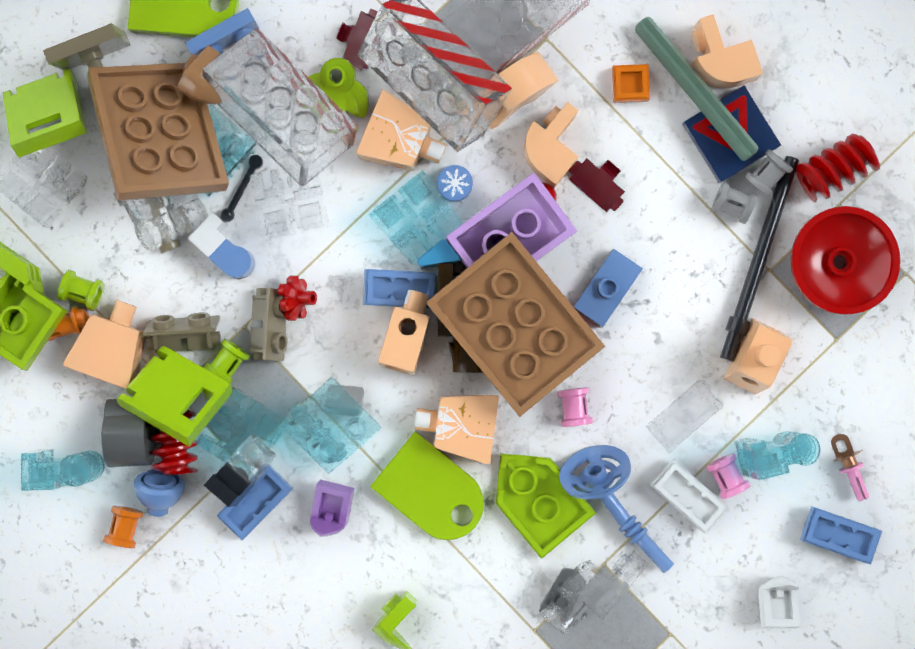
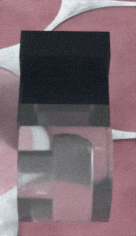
M251 435L238 447L224 466L216 474H213L203 486L227 507L237 506L262 477L266 468L275 458L276 453L255 435Z

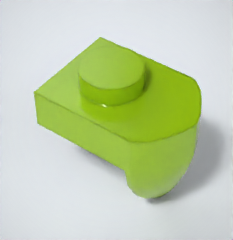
M408 591L401 597L395 593L381 608L385 614L374 625L372 631L383 641L398 649H412L395 628L416 607L417 599Z

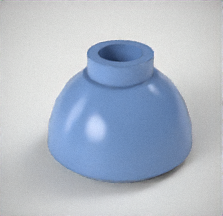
M156 470L145 471L134 480V490L137 498L142 505L147 507V513L156 517L168 514L169 508L173 507L181 499L185 489V481L178 474H162V472Z

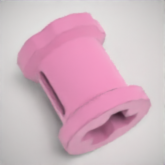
M589 387L557 391V396L562 399L564 419L561 421L562 427L593 423L592 417L588 415L586 399Z
M735 453L721 457L706 466L708 472L713 473L721 489L719 493L721 499L737 495L751 486L748 480L743 479L735 463L737 459Z

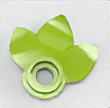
M343 58L329 59L324 63L319 73L308 76L335 124L339 120L326 95L337 104L342 116L347 111L359 118L366 117L369 107L367 89L356 80L355 69L349 61ZM335 69L342 73V80L339 83L332 79V72ZM304 81L302 86L310 101L315 103V112L318 120L325 128H331L334 125L324 116L307 82ZM300 94V99L302 101L310 103L302 94Z

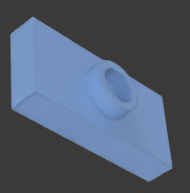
M612 249L573 307L601 328L604 327L643 268L617 250Z
M364 269L362 305L403 307L408 290L429 295L428 300L436 294V273Z
M269 463L252 479L255 485L237 506H225L217 514V517L241 540H244L293 489Z
M811 506L800 540L871 565L882 530Z

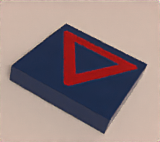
M745 85L720 99V101L757 144L758 150L750 159L742 161L702 112L697 113L682 123L718 183L723 182L764 157L768 149L773 151L781 146V143Z

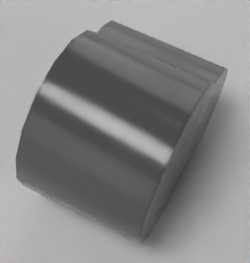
M107 399L101 432L102 452L107 467L152 465L155 456L151 455V451L155 449V442L151 441L150 437L155 435L154 427L122 408L118 404L117 399Z

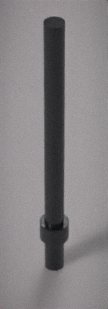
M785 156L784 161L793 170L790 173L786 172L776 184L734 315L729 316L725 328L728 334L720 355L721 359L734 362L741 338L747 334L750 325L747 319L791 188L796 167L799 163V159L795 157Z

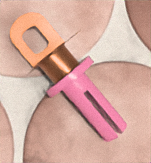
M835 435L831 440L836 459L833 461L841 460L843 468L839 469L840 474L847 473L856 499L858 501L866 500L869 498V494L859 471L860 468L864 467V463H857L855 455L859 454L863 449L854 452L847 435ZM844 440L847 450L839 452L836 442Z

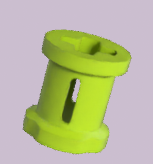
M67 270L60 282L57 297L64 302L70 299L84 304L88 310L94 311L100 303L105 284L99 279L93 282L76 276L75 271Z
M224 338L221 342L223 347L212 363H207L204 368L232 383L233 374L242 361H247L250 355L235 343Z

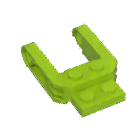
M0 242V268L6 272L0 278V355L21 370L28 371L67 313V310L44 295L40 268Z

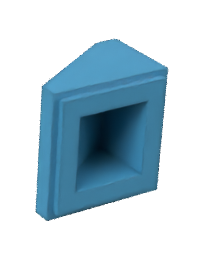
M441 239L417 259V264L420 268L439 266V263L455 264L461 262V258L445 239Z

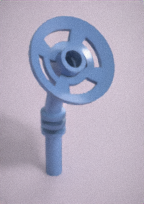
M596 445L582 449L568 458L560 471V482L563 489L569 495L579 499L599 498L620 525L619 531H625L624 536L626 538L631 537L630 543H636L663 573L667 572L674 563L646 534L648 529L646 527L641 528L642 523L640 521L635 522L637 517L635 515L630 516L613 494L626 483L630 476L631 463L627 454L614 446ZM602 458L613 459L620 465L616 467L612 462L602 460ZM589 461L590 465L581 472L580 476L572 475L581 464ZM620 477V479L612 487H610L613 484L614 480ZM577 486L582 492L576 490L573 487Z

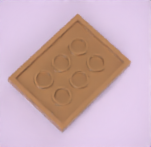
M186 63L91 67L88 69L87 78L117 201L227 190L229 181L208 105L189 98L177 89Z
M513 232L503 238L426 302L519 417L606 347Z

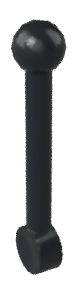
M252 155L249 158V169L228 208L221 211L223 221L230 222L234 219V210L255 170L263 166V160L259 155Z

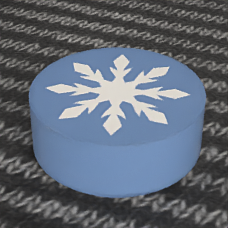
M448 166L438 176V191L448 201H462L471 193L473 186L472 176L462 166Z

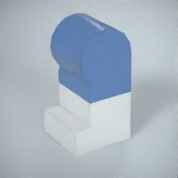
M212 212L188 239L225 274L237 279L248 277L255 267L253 255L246 249L234 245L222 233L228 225Z

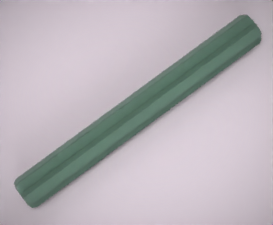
M651 17L642 19L635 26V32L742 161H746L755 155L758 150L757 144Z

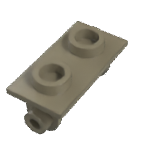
M256 288V295H252L251 320L263 321V328L251 327L249 352H253L252 359L284 361V352L287 349L288 341L286 336V319L284 317L285 311H281L280 300L284 297L278 294V289Z
M199 312L185 318H174L172 315L156 316L148 321L143 332V336H148V350H155L157 353L161 346H166L175 352L182 351L181 339L187 338L188 351L212 350L214 346L221 345L220 331H216L220 315L210 316L208 313Z

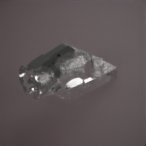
M633 550L629 556L625 553L616 561L612 567L615 573L611 577L590 559L580 563L575 569L562 568L540 604L539 612L543 618L564 635L588 616L586 613L588 608L602 620L649 564Z

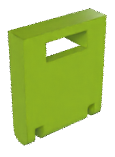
M71 68L63 70L64 76L61 78L58 73H54L16 87L17 94L13 95L11 90L3 92L10 146L18 158L87 133L77 80ZM61 118L62 122L46 127L33 133H30L29 131L30 129H33L35 127L44 125L46 123Z
M161 346L157 351L160 358L153 356L126 387V392L133 397L131 398L121 393L117 398V402L125 410L185 445L190 446L233 393L232 386L228 381L166 346ZM203 391L205 400L208 402L193 420L183 416Z

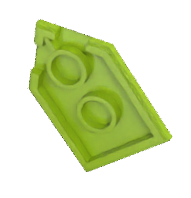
M500 453L496 505L542 559L592 518L596 512L585 499L573 497L563 489L560 482L561 470L551 458Z

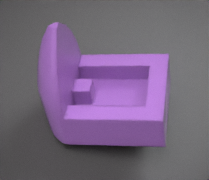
M320 479L316 484L310 519L311 528L320 537L338 534L346 527L349 522L355 488Z

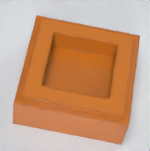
M649 64L612 66L613 103L648 102L650 100Z

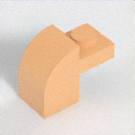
M714 14L698 20L694 26L695 31H692V39L697 52L702 51L703 55L697 57L691 65L706 84L720 89H730L754 82L763 74L752 40L724 48Z
M536 52L515 62L492 79V81L508 84L512 89L503 93L485 88L477 96L492 99L493 101L485 104L476 96L471 102L492 130L501 125L522 106L538 99L559 80L541 54Z
M569 102L562 109L557 106L553 108L543 121L547 126L546 129L533 121L528 129L524 143V153L528 166L540 179L554 188L579 157L558 140L579 111Z

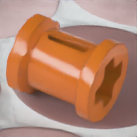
M113 505L111 508L113 518L109 534L104 535L103 542L118 547L135 548L136 541L133 539L138 519L143 517L144 512L129 507Z

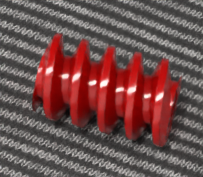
M852 133L846 137L845 142H836L833 149L826 148L821 151L820 156L814 155L810 157L808 163H799L796 167V174L805 193L813 202H817V193L823 198L828 199L831 197L829 186H832L839 193L843 191L841 179H844L849 185L855 184L854 172L860 177L865 178L868 176L866 165H869L876 172L880 170V163L870 142L863 136Z
M187 410L183 416L191 419L196 416V412ZM161 430L150 437L151 441L161 443V447L152 450L151 455L162 458L161 462L151 466L152 470L162 472V474L198 472V469L188 466L189 463L198 459V455L187 452L188 449L197 445L196 440L190 446H187Z

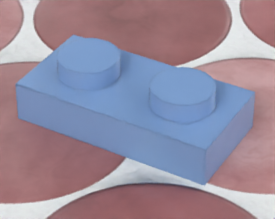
M246 8L188 40L185 44L191 55H199L209 45L220 53L219 56H221L224 52L222 49L233 43L240 45L254 37V32L257 28H260L250 10Z

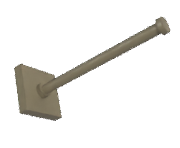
M110 23L44 49L43 52L48 64L61 70L72 69L82 64L87 65L88 68L103 67L101 60L105 55L130 46V42L125 31ZM142 198L162 245L159 246L161 254L180 247L179 239H174L158 198Z

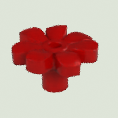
M296 275L288 276L286 284H280L278 287V294L284 297L280 300L281 311H285L284 317L287 321H296L297 318L304 319L307 315L305 305H315L317 302L316 292L306 291L307 282L304 279H299V276Z

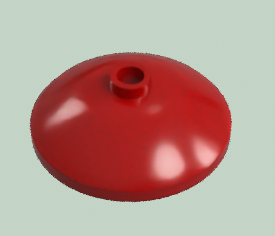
M851 206L827 209L808 220L794 240L790 257L793 279L803 296L821 310L840 315L865 312L881 303L895 286L901 264L897 240L887 224L875 214ZM836 256L841 257L844 261L841 269L834 266L833 261Z

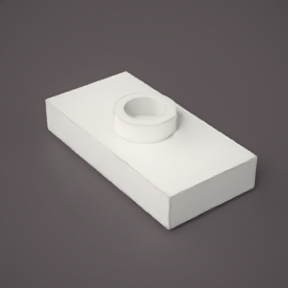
M672 459L650 484L656 492L704 534L710 530L729 508L675 459Z

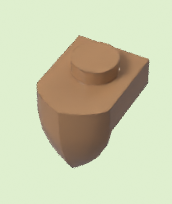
M207 45L199 55L193 54L183 68L184 73L178 83V91L200 103L221 104L222 100L219 94L208 82L215 73L220 53Z

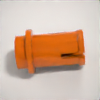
M71 308V311L65 314L48 341L76 332L80 335L89 319L86 309Z

